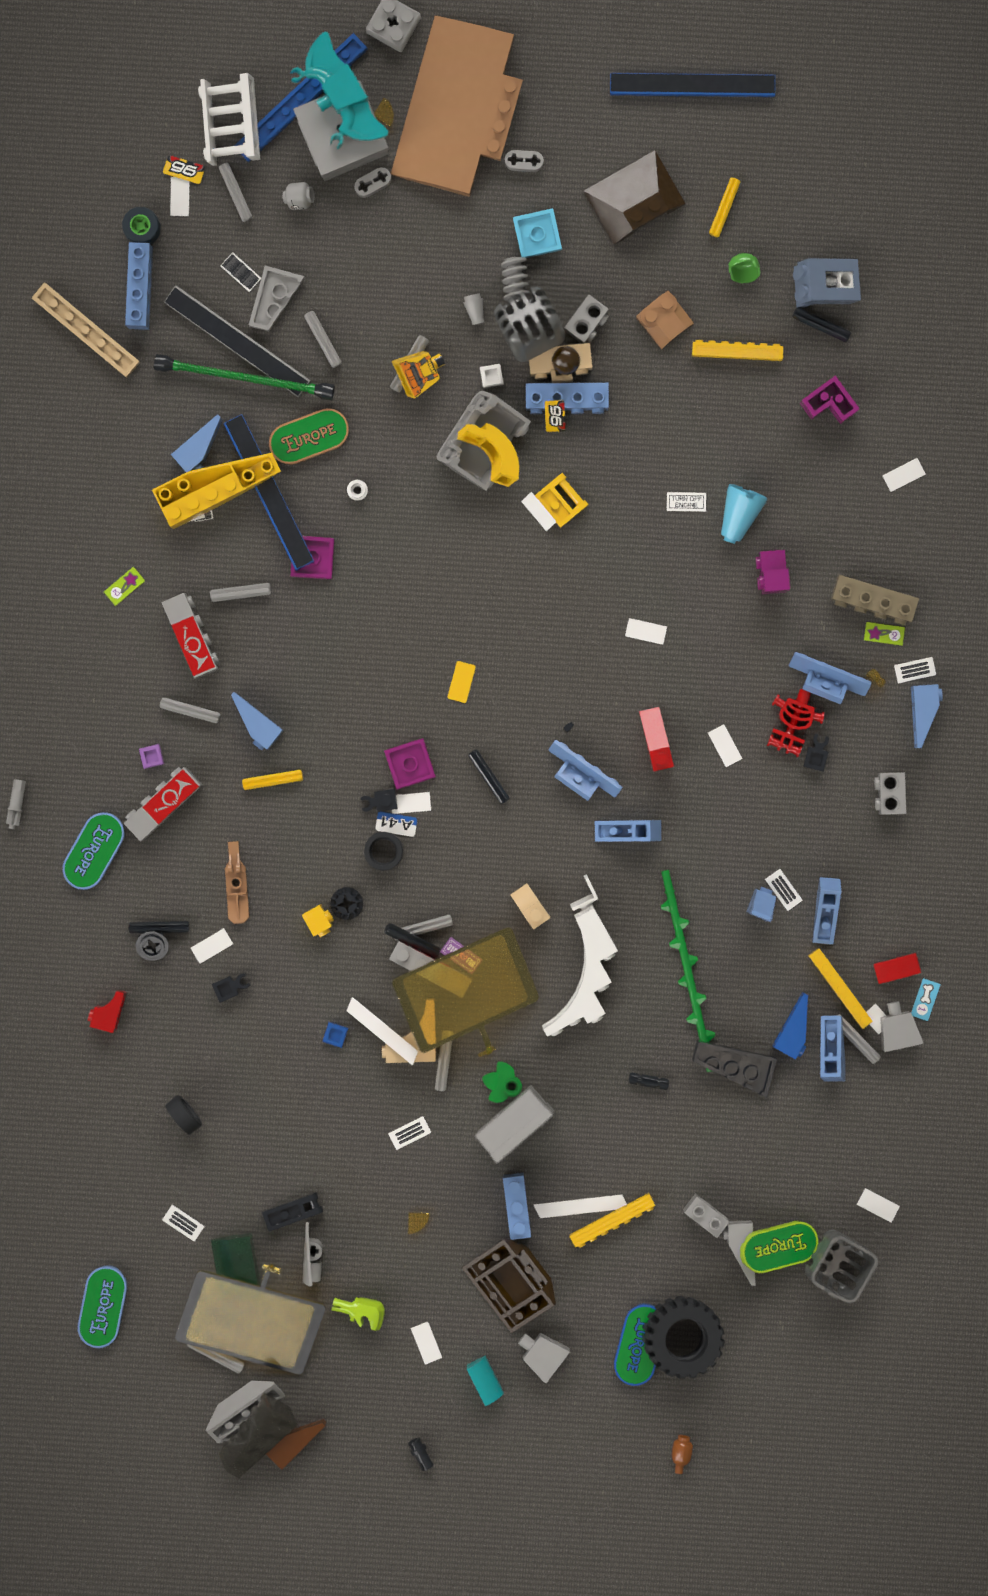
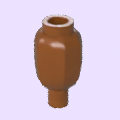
M678 1435V1439L673 1442L672 1460L676 1464L675 1473L683 1474L684 1466L690 1462L693 1445L690 1442L689 1436Z

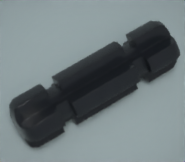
M633 1072L629 1075L630 1084L637 1085L638 1083L640 1086L659 1087L662 1090H667L669 1087V1080L666 1078L658 1079L655 1076L639 1075Z

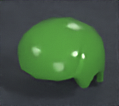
M740 253L732 257L729 262V272L734 282L750 283L760 276L759 262L752 254Z

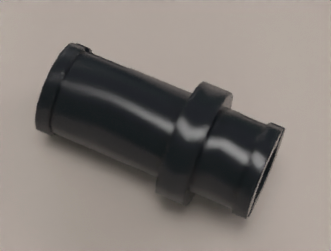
M420 1437L411 1440L408 1443L411 1448L410 1452L412 1456L416 1457L421 1470L426 1471L433 1467L434 1464L426 1452L427 1447L425 1444H422Z

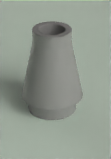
M480 293L464 297L465 302L463 304L469 314L472 325L483 323V298H481Z

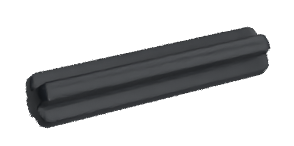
M799 307L793 313L792 317L843 342H847L851 335L850 331Z
M473 750L470 752L468 757L499 803L503 804L508 801L509 796L479 751Z
M188 921L130 922L128 930L129 933H144L145 930L147 932L155 930L158 933L189 932L190 924Z
M392 923L386 925L385 934L432 958L438 957L440 952L438 946Z

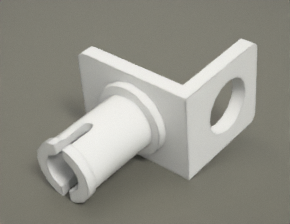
M587 875L584 877L592 894L571 903L570 906L573 911L578 908L584 910L593 905V901L598 900Z

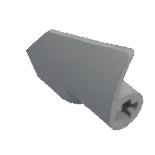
M306 1222L302 1281L307 1286H312V1282L321 1281L322 1262L317 1259L321 1257L323 1244L318 1239L309 1238V1223ZM311 1246H316V1249L319 1250H316V1253L313 1254L310 1249Z

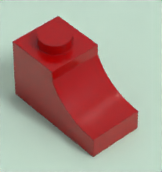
M118 990L107 1005H97L94 1010L91 1009L88 1016V1021H90L89 1027L115 1033L127 992Z

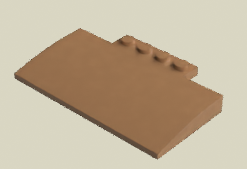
M434 17L392 167V176L470 197L481 156L501 161L523 83L522 79L504 75L514 41V34L454 19Z

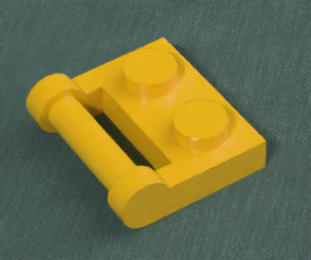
M563 473L535 495L556 520L560 528L589 505L571 487ZM557 485H560L577 505L573 510L555 489Z

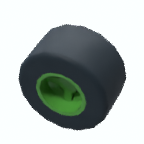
M135 207L125 214L122 221V229L130 242L150 243L151 245L160 235L161 224L152 210L146 207Z

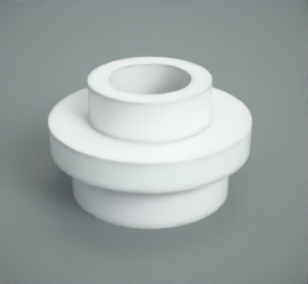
M354 480L349 483L347 493L351 499L359 501L366 497L368 488L363 481ZM355 487L361 488L360 494L354 493Z

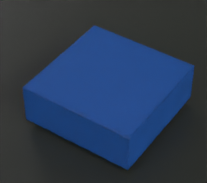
M329 1022L322 1042L342 1048L349 1028Z

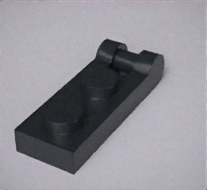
M317 1192L262 1211L268 1231L270 1232L322 1213V1206H319L317 1201ZM309 1202L311 1209L306 1211L304 1204Z

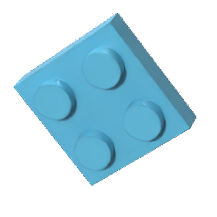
M553 208L513 217L521 257L529 258L562 250Z

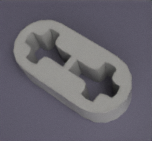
M512 150L505 155V165L512 171L537 172L541 170L544 164L543 156L536 151ZM516 156L517 160H523V162H516V165L513 166L508 159ZM533 157H537L540 163L533 167L531 162H525V160H532Z
M380 167L362 176L355 182L354 188L357 195L366 198L384 189L391 183V174L388 169ZM379 173H382V175L387 174L385 182L379 180L374 183L379 178ZM361 183H364L365 185L372 183L370 186L367 187V192H364L363 190H358L361 188Z

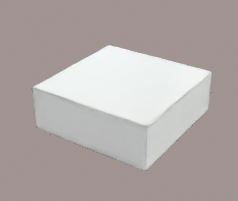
M500 364L480 367L483 388L504 385Z

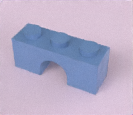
M524 1173L503 1175L510 1240L530 1238L531 1229Z

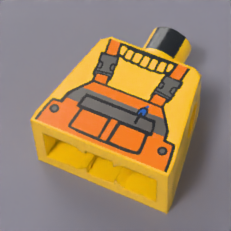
M424 351L392 361L407 397L411 398L418 397L440 379L436 369L445 365L444 359L440 354L431 358L430 354Z

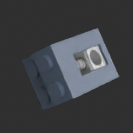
M808 258L794 266L793 278L795 280L797 307L805 308L813 304H852L861 300L858 259Z

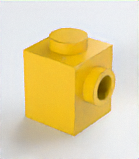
M321 904L302 914L313 936L318 934L319 937H322L331 932L329 928L333 926L331 922L334 919L329 910L324 911Z

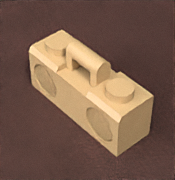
M590 343L564 345L573 347L579 353L581 361L579 368L575 371L576 375L588 374V371L592 370ZM556 346L529 360L530 376H535L536 380L546 379L547 375H551L552 383L573 382L572 374L555 375L557 371L553 368L552 356L561 346Z

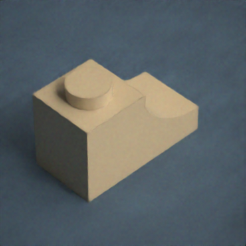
M527 883L510 894L533 930L550 919L549 914Z

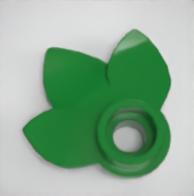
M502 1061L497 1062V1072H491L482 1077L485 1086L492 1090L489 1095V1100L492 1102H504L508 1097L517 1096L522 1090V1083L515 1077L514 1069ZM514 1083L516 1085V1088L514 1090H510L508 1088V1084Z

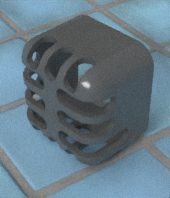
M536 286L530 288L533 295L531 299L528 300L522 292L517 300L510 298L507 305L502 306L500 303L494 311L501 334L515 359L520 362H526L560 345L565 339V332L559 316L556 314L545 291ZM539 310L545 313L554 334L551 337L546 336L536 316V312ZM527 316H531L540 331V336L533 337L525 322ZM521 322L529 337L527 343H522L514 328V323ZM513 329L514 333L509 338L508 332Z
M828 1230L823 1234V1240L818 1243L816 1252L811 1255L813 1259L812 1265L806 1264L805 1274L817 1287L823 1289L829 1295L844 1302L853 1303L860 1297L875 1271L878 1259L866 1246L837 1230ZM843 1241H846L849 1245H843ZM834 1242L838 1243L836 1250L831 1249ZM855 1246L856 1248H858V1249H860V1250H859V1251H854V1250H853V1247ZM851 1250L866 1259L865 1265L862 1267L845 1256L846 1251ZM828 1252L832 1254L831 1260H825ZM845 1261L860 1270L859 1275L855 1277L841 1269L839 1263ZM822 1263L826 1265L824 1271L818 1270ZM818 1271L817 1280H815V1275ZM840 1272L856 1283L855 1289L852 1290L834 1279L833 1273ZM823 1276H828L827 1286L822 1283ZM833 1282L839 1283L837 1292L832 1288Z

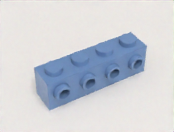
M526 383V411H530V414H542V411H545V401L563 400L565 411H571V414H583L584 410H592V414H603L604 410L609 408V383Z

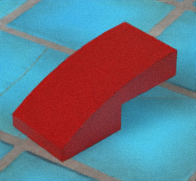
M916 953L873 964L879 984L922 973Z

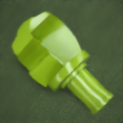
M356 1297L353 1302L334 1298L332 1311L349 1314L350 1321L355 1322L356 1320L360 1327L364 1324L363 1316L368 1318L372 1330L377 1331L382 1327L385 1308L380 1301Z

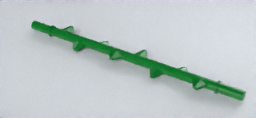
M669 870L661 871L667 901L661 905V909L671 913L676 937L669 945L672 948L679 949L685 975L678 981V984L688 988L693 1013L686 1020L688 1023L696 1025L699 1040L709 1043L715 1037V1032L705 1029L700 1004L707 997L697 992L691 968L698 961V957L688 954L683 929L689 924V920L680 917Z

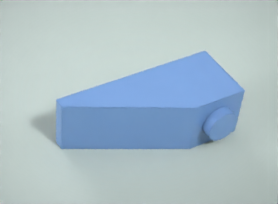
M218 414L171 454L185 472L203 468L202 464L206 461L222 423V419Z
M938 684L911 687L915 748H922L939 708V701L943 699L942 689L938 688Z
M233 692L231 696L250 736L254 739L253 744L261 750L264 748L269 750L284 730L237 693Z
M661 820L595 821V842L661 841Z
M819 878L813 943L832 945L834 943L841 898L840 879Z
M761 887L760 890L755 889L746 912L771 922L776 896L772 895L773 891Z
M821 1016L820 1077L825 1082L845 1081L842 1016Z

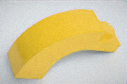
M486 423L481 428L474 424H467L458 431V440L478 446L488 455L492 467L490 481L509 487L519 479L517 453L510 440L499 429Z

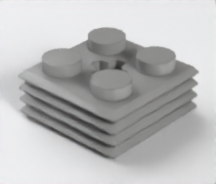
M381 0L366 27V33L393 49L402 52L419 23L421 15L397 0ZM397 20L398 25L390 27L389 21Z

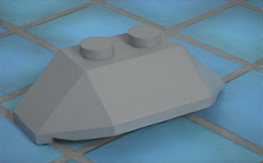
M250 1381L217 1405L206 1431L217 1443L244 1438L278 1414L285 1394L272 1381Z

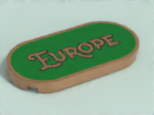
M322 409L275 428L269 439V448L275 459L284 464L294 465L341 447L347 439L349 425L344 415L339 411Z

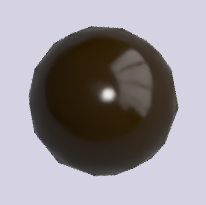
M561 346L552 356L553 368L560 374L570 375L580 366L579 353L573 347Z

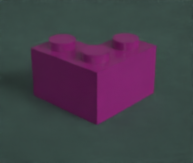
M836 376L799 403L811 420L829 408L840 424L859 411V407Z
M785 550L759 552V557H755L756 569H760V576L757 578L758 590H761L762 594L788 592L790 590L789 569H786Z

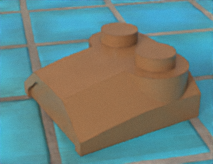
M669 291L659 296L636 316V319L661 350L685 329L694 324L679 305L675 296Z

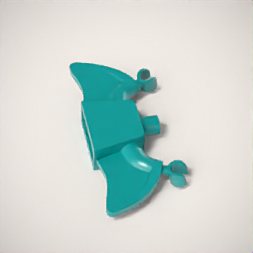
M323 32L315 40L307 54L306 70L302 71L296 67L290 73H298L299 78H292L291 81L293 83L299 82L302 77L319 80L322 83L321 86L325 96L316 101L318 107L323 112L333 106L336 113L341 114L342 124L338 129L340 132L331 136L330 145L334 140H338L337 149H340L343 144L344 135L360 141L377 140L388 136V130L371 113L368 97L347 63L344 64L337 57L328 32Z

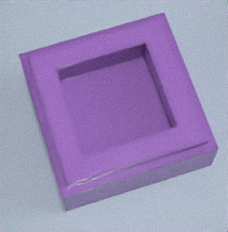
M160 744L139 749L144 769L164 764Z

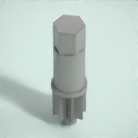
M14 779L6 820V824H9V829H15V825L19 826L26 784V781Z

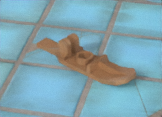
M239 841L228 842L229 862L225 868L228 919L233 924L245 923L249 918L246 867L240 860ZM234 879H238L240 881L239 886L235 887L232 882Z

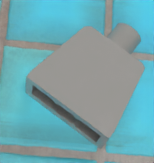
M899 1001L888 1003L889 1015L880 1018L882 1050L888 1052L923 1044L912 1013L909 1011L901 1012Z
M542 1333L535 1340L524 1334L518 1342L520 1346L527 1350L523 1355V1360L545 1383L548 1382L570 1353V1349L567 1346Z

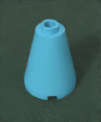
M729 484L721 535L725 536L723 540L733 544L736 541L740 542L766 504L767 497L752 490L743 489L741 486Z

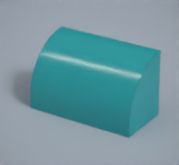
M486 1355L467 1364V1371L485 1406L496 1401L504 1394Z

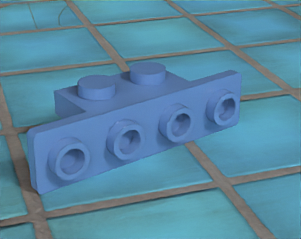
M798 652L794 653L789 663V667L807 674L803 690L838 704L842 703L846 690L865 696L872 683L862 677Z
M555 740L548 749L564 761L555 778L587 801L598 786L613 797H616L621 791L622 786L615 779L602 773L601 769L592 766L585 761L583 756L571 751L566 744Z

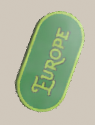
M792 1221L754 1231L748 1234L745 1238L746 1240L742 1243L740 1257L742 1263L747 1268L757 1273H766L800 1264L811 1259V1255L816 1252L818 1236L811 1225L801 1221Z

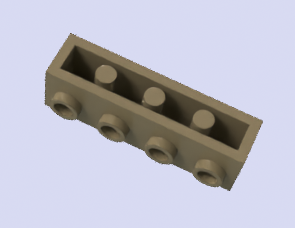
M839 575L837 576L831 600L835 601L834 605L846 608L849 605L855 607L854 611L866 614L869 611L875 613L874 617L884 620H886V617L893 618L894 623L906 626V623L913 621L919 598Z

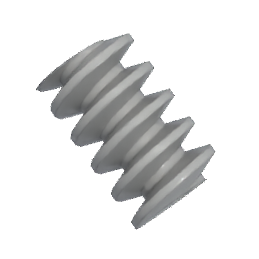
M510 257L504 259L505 261L501 263V267L505 269L502 271V276L507 278H504L502 282L504 285H508L503 288V292L508 293L504 296V300L508 301L510 298L517 300L520 293L529 294V291L523 290V287L529 285L528 282L522 281V279L528 277V274L522 273L523 270L527 269V266L521 265L527 258Z

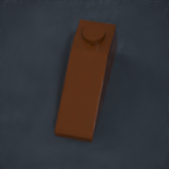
M321 1419L280 1433L277 1437L272 1436L265 1444L267 1448L264 1453L283 1470L325 1427L327 1421Z

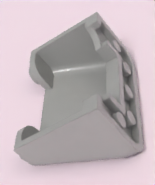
M479 391L473 397L437 454V460L487 491L494 484V482L490 481L492 469L490 459L478 446L458 440V431L467 424H474L481 428L488 423L504 433L511 442L513 437L524 436L527 433L528 425L531 421L494 394Z

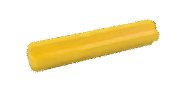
M730 178L709 231L710 235L714 237L720 236L739 188L740 180Z
M302 770L247 778L242 780L244 790L302 781L303 773Z

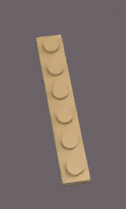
M45 282L33 295L32 299L126 378L139 365L140 362Z

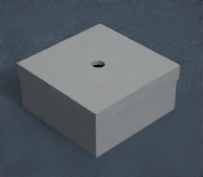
M320 98L294 108L299 127L324 181L388 155L389 148L385 138L360 141L344 135L343 144L340 149H337L338 140H334L330 145L331 136L340 132L338 129L342 124L341 114L336 113L333 106L322 112L316 103ZM368 102L369 107H370V110H371V113H372L373 116L375 117V114H374V112H373V110H372V107H371L370 103Z
M530 1085L481 1127L475 1137L487 1149L494 1161L498 1163L553 1115L554 1109Z

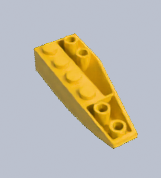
M268 453L188 471L152 491L169 526L175 529L247 492L280 473L281 470L273 454Z

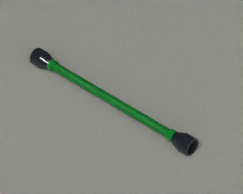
M156 354L154 360V370L157 371L181 370L233 380L238 379L251 383L256 382V384L274 385V387L305 391L325 400L332 401L335 391V384L305 385V383L287 382V380L282 381L281 379L261 377L253 374L230 372L228 370L212 369V367L207 368L199 365L194 366V364L181 363L167 355Z

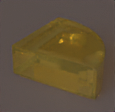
M383 98L374 114L378 120L391 127L394 120L393 109L390 102Z
M870 669L867 672L866 676L878 687L882 688L886 683L885 679L881 678L875 669Z
M409 1212L408 1234L420 1231L427 1224L430 1213Z

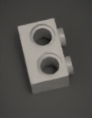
M588 295L564 327V331L581 344L587 341L591 343L597 334L595 332L596 328L599 325L603 326L608 320L609 316L607 313L609 309ZM596 308L599 310L600 315L593 318L588 314V311ZM579 325H585L588 331L585 334H579L576 328Z
M905 772L878 773V777L874 779L875 790H878V798H875L876 811L879 810L880 815L906 814ZM888 777H891L895 782L892 789H887L884 785ZM888 798H892L895 801V807L892 810L887 809L885 806Z
M696 1193L683 1209L686 1215L716 1238L719 1237L730 1222L726 1216Z

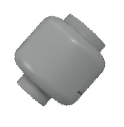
M306 182L290 183L286 187V191L283 192V201L291 210L308 209L315 200L314 190Z

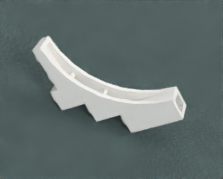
M593 905L574 915L581 929L584 943L582 975L576 991L567 1005L555 1017L542 1025L547 1037L560 1034L563 1031L562 1028L568 1025L574 1026L578 1024L582 1017L585 1018L587 1024L590 1022L596 1023L605 1014L594 992L597 990L598 992L604 991L609 987L608 984L612 982L600 961L603 959L607 961L613 958L618 950Z

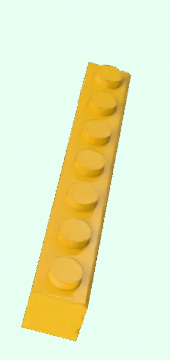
M695 340L692 343V357L782 361L783 346H780V344L767 346V343L755 345V343L751 342L747 344L734 342V344H729L728 341L716 343V341L703 342V340Z
M820 948L809 954V958L858 1025L863 1029L872 1023V1019Z
M647 1193L569 1234L575 1248H581L586 1245L587 1241L590 1240L592 1242L597 1239V1236H604L609 1233L608 1230H615L620 1227V1224L630 1222L631 1218L640 1217L643 1215L642 1212L653 1210L655 1203L650 1194Z

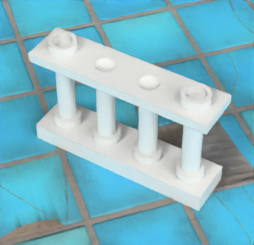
M244 73L240 74V81L238 83L213 87L205 79H200L201 86H199L198 91L203 106L206 144L203 153L205 160L211 165L216 166L217 157L242 153L252 161L260 160L254 77ZM240 92L242 95L240 104L212 107V95ZM238 112L243 114L244 122L240 125L214 128L213 116ZM243 133L245 135V143L243 145L216 148L215 136Z

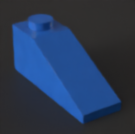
M803 992L772 1045L795 1060L797 1056L801 1057L806 1049L804 1044L806 1042L808 995Z

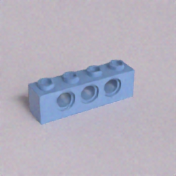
M129 242L125 321L128 329L149 330L153 247L150 243Z

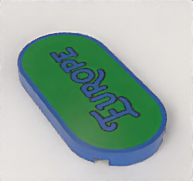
M651 1304L635 1306L628 1311L624 1319L614 1359V1369L617 1377L627 1385H642L650 1380L655 1371L656 1365L645 1352V1343L642 1339V1335L645 1334L643 1329L644 1323L649 1321L647 1316L650 1312L654 1313L656 1311L655 1306Z

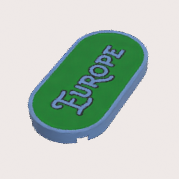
M110 813L95 814L87 820L63 863V875L66 881L74 888H92L105 875L125 837L123 824L117 816Z
M101 1266L95 1269L86 1281L78 1321V1334L85 1344L93 1348H103L110 1345L119 1333L127 1293V1280L116 1267Z

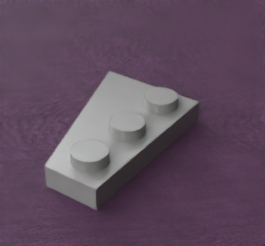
M265 266L249 326L269 332L305 279V276Z

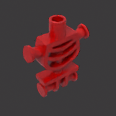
M803 689L799 690L796 700L787 698L784 701L779 698L780 695L775 697L771 705L774 706L775 704L781 708L778 714L779 719L788 728L786 732L773 728L772 733L780 735L781 738L779 740L771 734L767 746L777 747L776 750L780 751L781 747L785 748L786 754H789V752L793 753L797 758L800 755L802 746L792 745L793 741L804 744L805 740L793 736L795 730L809 728L813 720L819 721L822 724L825 713L814 712V707L807 705L811 692ZM787 706L793 710V714L786 709ZM783 712L791 718L789 723L784 719ZM801 714H809L808 718H800ZM798 721H808L805 726H797ZM785 738L790 739L788 745L783 743Z

